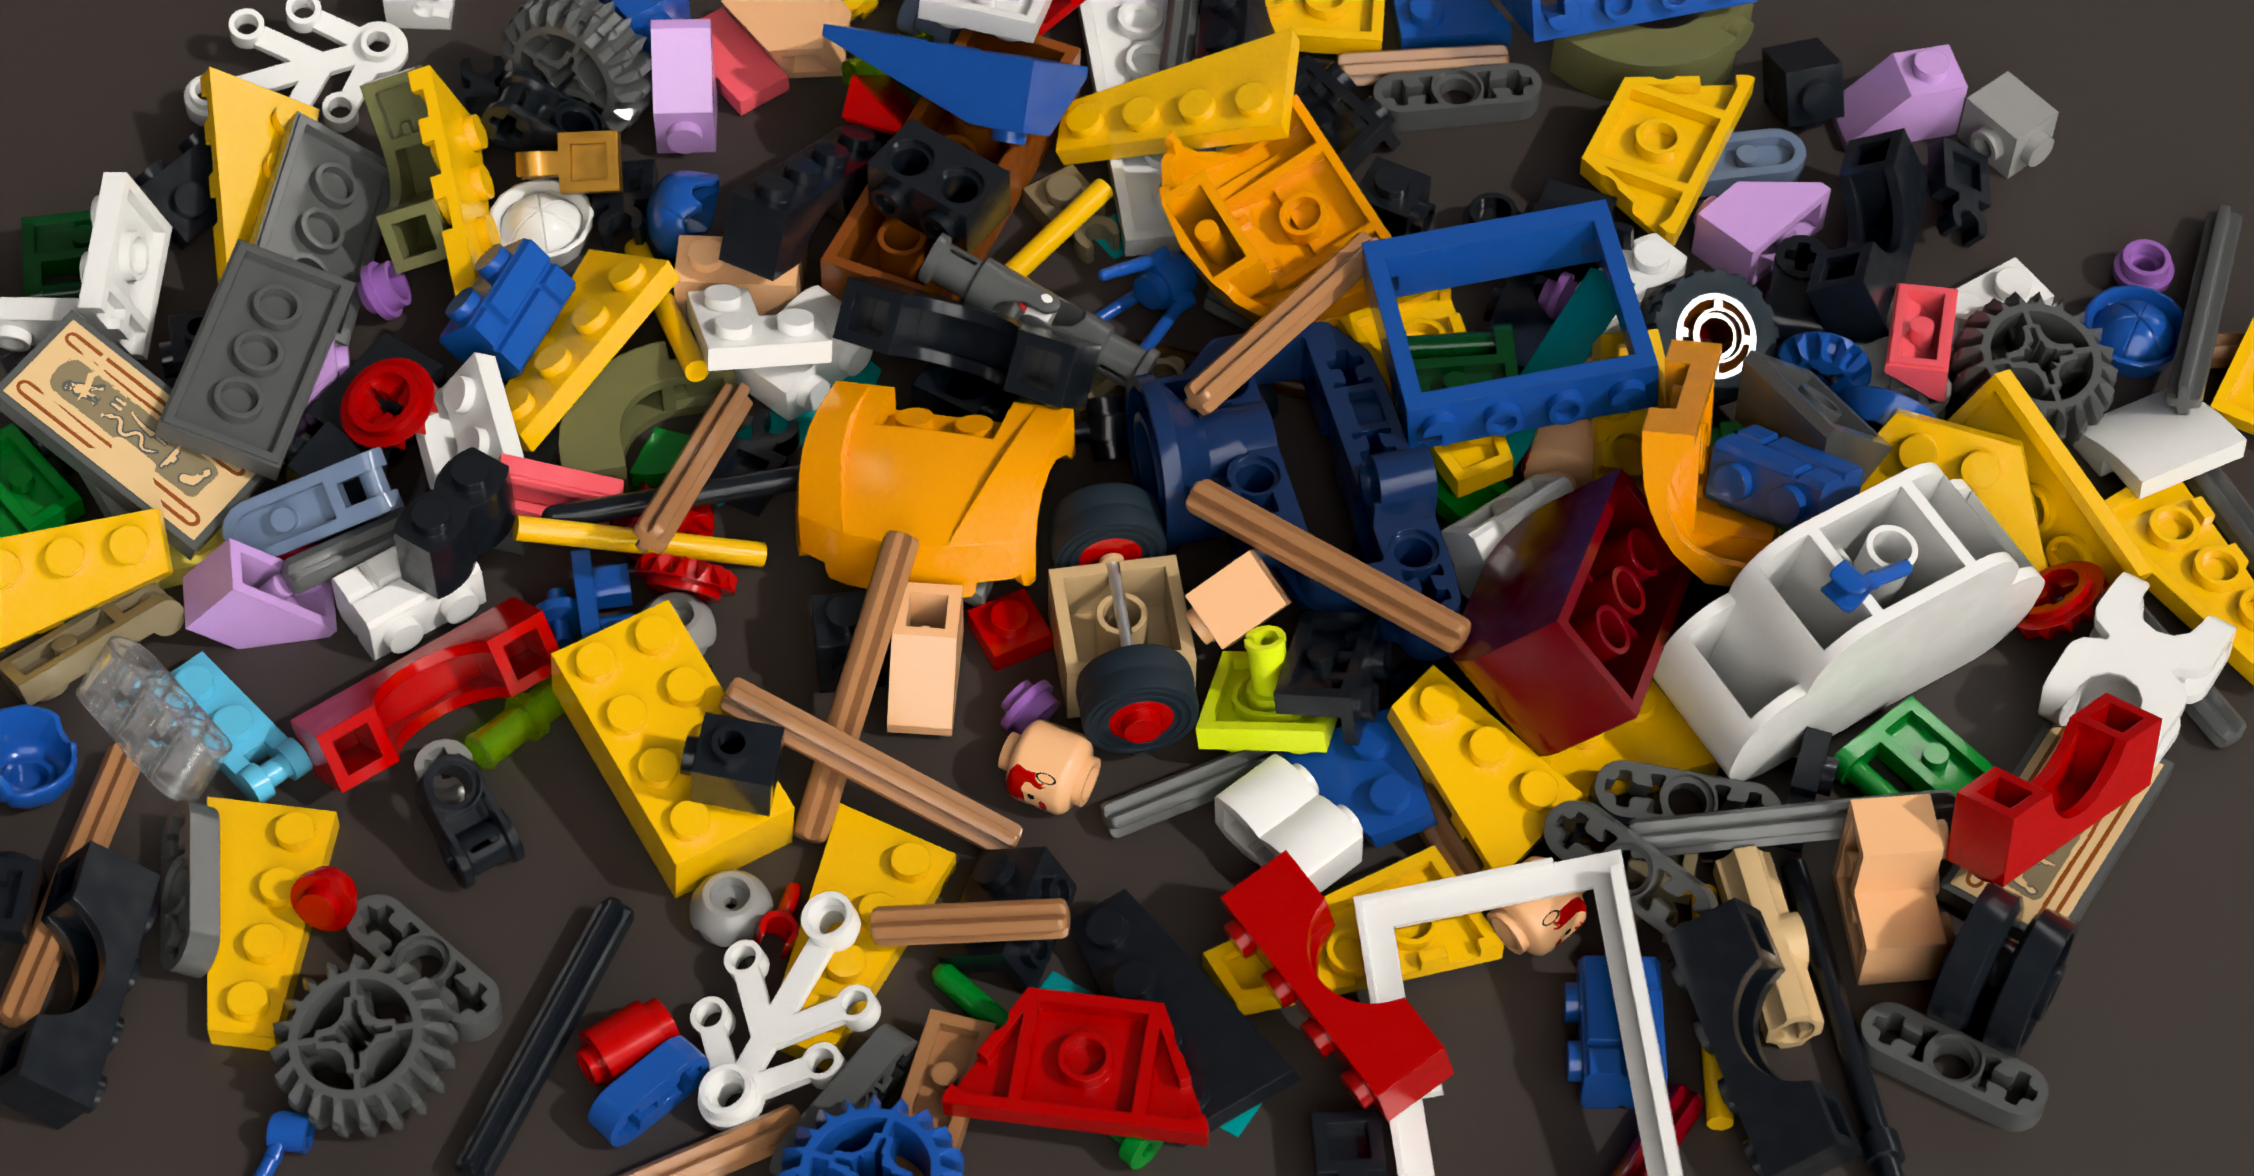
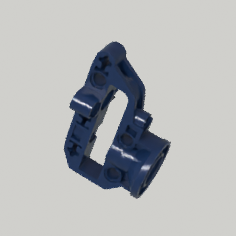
M1328 322L1311 323L1208 415H1201L1196 409H1189L1184 402L1185 398H1187L1184 387L1243 334L1211 340L1181 375L1156 378L1153 374L1149 373L1132 376L1127 382L1125 397L1126 432L1134 486L1146 490L1155 498L1161 511L1167 550L1178 549L1186 542L1227 536L1234 560L1247 551L1255 549L1267 567L1274 570L1301 610L1376 614L1193 515L1185 506L1190 489L1194 483L1203 479H1209L1308 532L1278 446L1271 413L1267 404L1262 400L1257 384L1298 379L1303 383L1321 436H1328L1336 457L1335 475L1354 526L1352 549H1358V560L1452 611L1460 613L1461 597L1455 569L1435 517L1438 483L1432 454L1426 445L1409 447L1385 380L1373 357L1367 349ZM1379 616L1382 639L1399 643L1403 651L1412 658L1422 661H1436L1449 654Z

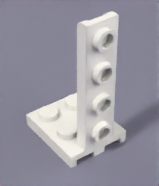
M103 172L100 193L94 197L91 204L90 216L93 228L89 249L83 253L80 260L79 273L82 285L79 298L0 297V348L16 352L29 350L31 346H36L73 310L135 360L148 359L172 226L127 172Z

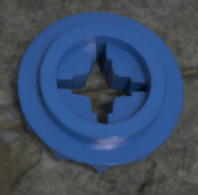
M1819 331L1804 332L1788 338L1776 350L1777 359L1808 370H1811L1812 367L1817 369L1822 375L1832 374L1830 381L1825 380L1820 374L1815 375L1835 394L1847 386H1868L1871 382L1872 366L1868 356L1858 345L1840 335Z

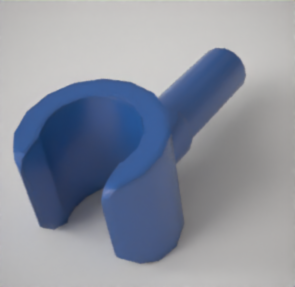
M1903 559L1882 568L1870 570L1863 575L1848 560H1843L1830 572L1829 576L1832 580L1824 585L1820 591L1840 609L1850 613L1864 602L1871 591L1912 574L1913 568L1909 560Z
M279 1111L272 1115L267 1128V1148L253 1176H273L278 1166L281 1165L285 1152L303 1155L309 1153L315 1136V1127L307 1119L308 1114Z

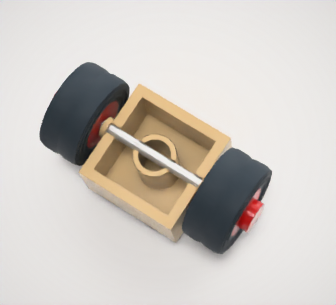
M1101 483L1081 488L1067 495L1055 505L1047 523V534L1054 569H1048V616L1053 634V644L1066 718L1080 717L1083 731L1088 740L1105 751L1119 754H1139L1162 749L1186 736L1195 726L1199 714V703L1195 690L1197 657L1190 623L1185 615L1187 607L1176 555L1166 556L1167 541L1161 511L1155 498L1149 492L1138 486L1126 483Z

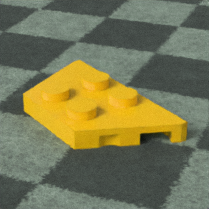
M1736 75L1734 85L1700 86V76H1675L1667 80L1655 77H1624L1582 156L1580 174L1602 194L1617 197L1616 206L1648 234L1657 233L1671 245L1675 246L1753 93L1755 77Z
M1898 408L1877 432L1893 448L1862 485L1860 493L1913 466L1929 462L1935 463L1949 480L1962 479L1967 483L2038 572L2048 568L2047 557L2044 555L2037 522L2038 514L2034 495L2031 493L2027 475L2028 467L2022 441Z

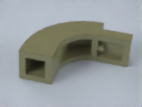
M1754 2L1705 11L1690 23L1674 28L1653 29L1633 24L1554 39L1550 72L1575 88L1607 101L1613 100L1624 77H1655L1667 80L1675 76H1700V86L1723 85L1731 79L1736 52L1747 43L1753 32L1754 23L1751 21Z
M421 65L360 85L383 150L389 174V206L384 212L376 216L396 274L447 259L442 231L453 228L443 218L438 203L434 199L430 177L439 175L441 172L435 164L430 146L427 147L422 143L418 124L419 119L429 115L425 101L420 95H415L411 92L407 73L421 68Z
M666 341L644 345L617 356L606 365L562 417L559 430L561 466L624 480L623 493L629 492L625 459L635 439L646 429L661 421L705 413L724 383L727 382L736 386L735 369L709 371L707 377L702 381L692 382L686 378L678 359H669Z

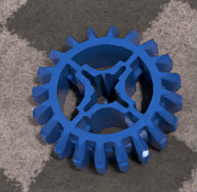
M873 1093L867 1103L868 1108L855 1110L854 1104L845 1097L841 1104V1115L836 1117L819 1108L818 1114L815 1116L816 1129L798 1126L797 1133L794 1135L795 1147L784 1148L781 1156L782 1172L778 1173V1176H913V1172L897 1166L896 1157L900 1156L914 1164L924 1176H963L964 1158L959 1148H953L952 1135L948 1131L947 1126L934 1128L933 1117L929 1114L927 1108L909 1117L908 1104L905 1103L902 1097L889 1110L882 1109L880 1099Z

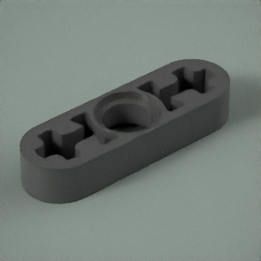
M1521 63L1388 74L1380 78L1374 86L1373 97L1395 118V121L1389 126L1394 132L1517 122L1526 120L1537 112L1542 81L1536 70ZM1510 89H1516L1518 95H1513ZM1459 90L1467 93L1472 100L1464 104H1452L1445 101L1441 95L1447 91ZM1485 90L1488 91L1487 99H1483ZM1426 96H1430L1429 104H1425ZM1394 99L1401 100L1403 106L1397 105Z
M1617 760L1605 765L1597 774L1589 790V802L1596 804L1611 816L1631 818V820L1675 815L1669 807L1668 796L1671 792L1678 789H1686L1695 793L1702 802L1703 812L1717 811L1718 796L1724 798L1720 807L1722 811L1742 809L1745 803H1751L1755 805L1754 807L1782 805L1778 796L1770 788L1759 783L1627 760ZM1616 780L1626 782V792L1635 796L1647 797L1653 785L1660 788L1654 799L1653 813L1647 812L1651 799L1631 797L1626 807L1616 805L1615 794L1605 790H1611Z
M181 799L171 808L165 820L161 836L160 960L163 969L200 979L207 974L213 965L220 943V817L217 809Z
M1566 801L1554 807L1548 814L1544 824L1545 841L1550 850L1562 860L1600 853L1584 842H1575L1571 846L1566 843L1570 836V831L1563 826L1566 818L1581 819L1584 815L1589 819L1585 825V830L1599 842H1609L1611 833L1617 837V840L1610 844L1603 852L1621 849L1623 853L1627 850H1634L1644 857L1648 865V875L1640 887L1633 890L1629 889L1632 910L1665 935L1667 932L1688 922L1683 921L1677 926L1673 921L1677 910L1663 898H1653L1651 907L1644 902L1647 897L1651 896L1660 887L1665 872L1671 876V880L1666 882L1662 888L1678 898L1688 897L1693 893L1697 899L1694 901L1692 908L1697 914L1702 915L1718 906L1715 894L1705 883L1596 804L1588 801Z
M373 894L357 901L356 914L346 926L350 946L356 955L364 957L371 967L378 956L383 954L392 959L396 968L405 961L410 963L420 956L438 958L442 961L443 966L431 979L440 989L439 998L446 999L453 1010V1018L448 1023L452 1024L458 1032V1040L466 1042L480 1041L492 1035L499 1028L503 1018V1009L499 989L493 979L397 899L384 894ZM373 923L381 928L389 923L392 938L398 944L393 951L391 940L380 931L374 930L367 935L366 926ZM454 984L456 985L457 994L467 1003L474 1005L482 1000L483 1010L476 1013L468 1008L460 1013L457 998L450 991Z
M1879 1003L1872 1006L1864 1014L1859 1033L1870 1067L2006 1131H2025L2035 1126L2040 1120L2048 1099L2049 1087L2043 1074L2032 1065L2013 1058L1899 1003ZM1888 1029L1895 1030L1900 1034L1899 1039L1896 1038L1891 1045H1886L1879 1041L1880 1036H1883ZM1923 1042L1926 1046L1921 1062L1912 1058L1914 1053H1917L1919 1043ZM1944 1054L1956 1055L1968 1064L1971 1073L1961 1079L1947 1078L1936 1070L1933 1060ZM1983 1071L1991 1074L1990 1081H1987L1984 1092L1977 1089ZM2013 1088L2020 1089L2025 1093L2024 1098L2019 1100L2017 1105L2010 1104L2005 1100L2006 1095Z
M889 1023L880 1026L782 1138L772 1156L769 1167L770 1173L778 1176V1173L782 1172L781 1156L784 1148L795 1147L794 1135L797 1133L798 1126L816 1129L815 1116L818 1114L819 1108L836 1117L841 1115V1104L845 1097L854 1104L855 1110L868 1108L867 1103L873 1093L880 1099L882 1106L908 1075L919 1043Z

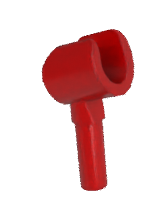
M790 882L786 885L777 910L770 911L763 916L752 939L760 944L765 934L771 933L779 936L784 943V948L780 954V958L783 959L787 958L799 934V926L793 917V913L802 893V887L795 882Z

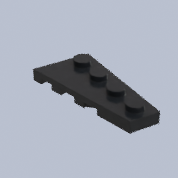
M1125 888L1070 920V929L1104 996L1165 1004L1174 1029L1178 1049L1183 1054L1191 1075L1192 1087L1202 1115L1205 1114L1209 1133L1302 1080L1291 1065ZM1180 1144V1145L1184 1148V1147L1187 1146L1188 1144Z

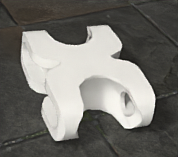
M2123 572L2097 604L2094 614L2095 626L2090 633V637H2082L2072 641L2050 672L2043 685L2038 715L2059 726H2067L2070 716L2105 693L2113 695L2163 718L2154 762L2155 768L2179 734L2181 727L2180 717L2185 710L2186 704H2193L2202 700L2224 668L2231 653L2237 627L2215 616H2207L2190 633L2173 636L2157 632L2143 619V596L2150 587L2149 583L2128 572Z

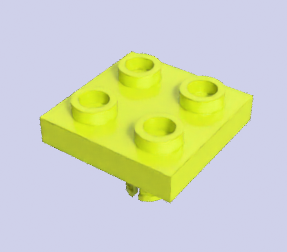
M1271 625L1253 628L1245 635L1244 646L1247 652L1222 651L1195 728L1199 749L1225 750L1228 752L1249 750L1285 751L1293 754L1327 753L1338 717L1276 714L1273 693L1288 653L1285 644L1286 633L1283 629Z

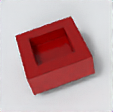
M1025 588L967 610V626L995 672L1053 649V634Z

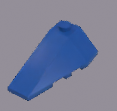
M823 24L822 36L965 122L992 128L991 140L1026 145L1027 134L1050 136L1087 79L1088 67L1017 54L1012 55L993 51L984 52L981 51V48L934 41L928 42V40L856 27Z

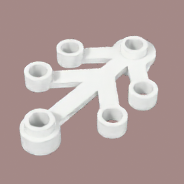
M288 0L286 3L287 23L292 30L298 33H310L313 31L342 47L322 52L266 27L262 15L253 9L244 8L232 14L229 19V32L232 42L237 47L242 49L255 48L286 62L236 76L238 78L274 92L295 86L289 97L313 106L330 76L352 70L342 91L328 95L322 104L324 124L337 133L348 132L358 123V109L364 101L360 85L397 73L404 66L408 58L406 36L395 25L375 21L358 27L322 11L319 0ZM300 8H309L314 12L308 18H299L294 15V12ZM243 24H253L257 27V30L251 34H242L237 31ZM374 43L389 45L382 52L372 51L368 46ZM202 75L191 80L186 86L184 101L188 117L195 124L204 126V122L208 118L207 100H202L198 97V94L201 93L200 77ZM336 107H346L351 111L348 116L343 118H337L330 114Z
M827 891L814 896L807 902L801 914V925L809 939L772 1002L770 1001L764 979L769 972L770 962L759 944L753 940L744 939L733 943L727 949L724 955V966L736 982L751 1037L738 1060H736L729 1038L735 1029L736 1017L726 1002L719 997L709 996L699 1000L693 1006L690 1012V1023L701 1037L706 1057L710 1062V1071L703 1077L699 1086L698 1108L703 1118L713 1128L725 1131L756 1118L761 1114L766 1100L812 1083L818 1089L824 1090L847 1064L845 1058L835 1045L829 1042H819L810 1046L802 1058L766 1069L776 1051L843 1025L852 1031L862 1032L872 1028L878 1022L881 1016V1005L873 992L867 986L861 984L850 985L843 989L836 998L800 1011L834 952H841L851 947L860 932L861 920L859 914L845 895L835 891ZM843 922L837 930L827 933L831 925ZM749 956H756L754 963L749 968L738 970V966L743 959ZM860 1001L868 1002L866 1008L861 1013L849 1015V1011L855 1003ZM722 1013L720 1020L715 1025L704 1027V1023L710 1015ZM834 1059L829 1070L823 1073H815V1069L821 1061ZM743 1093L737 1102L725 1107L727 1100L732 1095Z

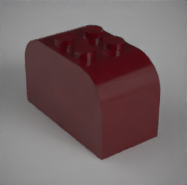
M1621 467L1542 506L1524 518L1503 537L1489 555L1462 614L1472 625L1467 641L1460 650L1449 653V656L1521 741L1539 756L1559 753L1637 718L1693 572L1674 556L1659 533L1651 515L1647 498Z

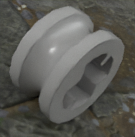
M441 739L425 745L417 753L414 761L417 783L429 765L439 757L454 754L462 755L473 761L472 753L467 746L456 740ZM441 775L434 777L433 789L435 795L441 801L455 805L464 800L465 790L458 778L453 776L449 779H443Z

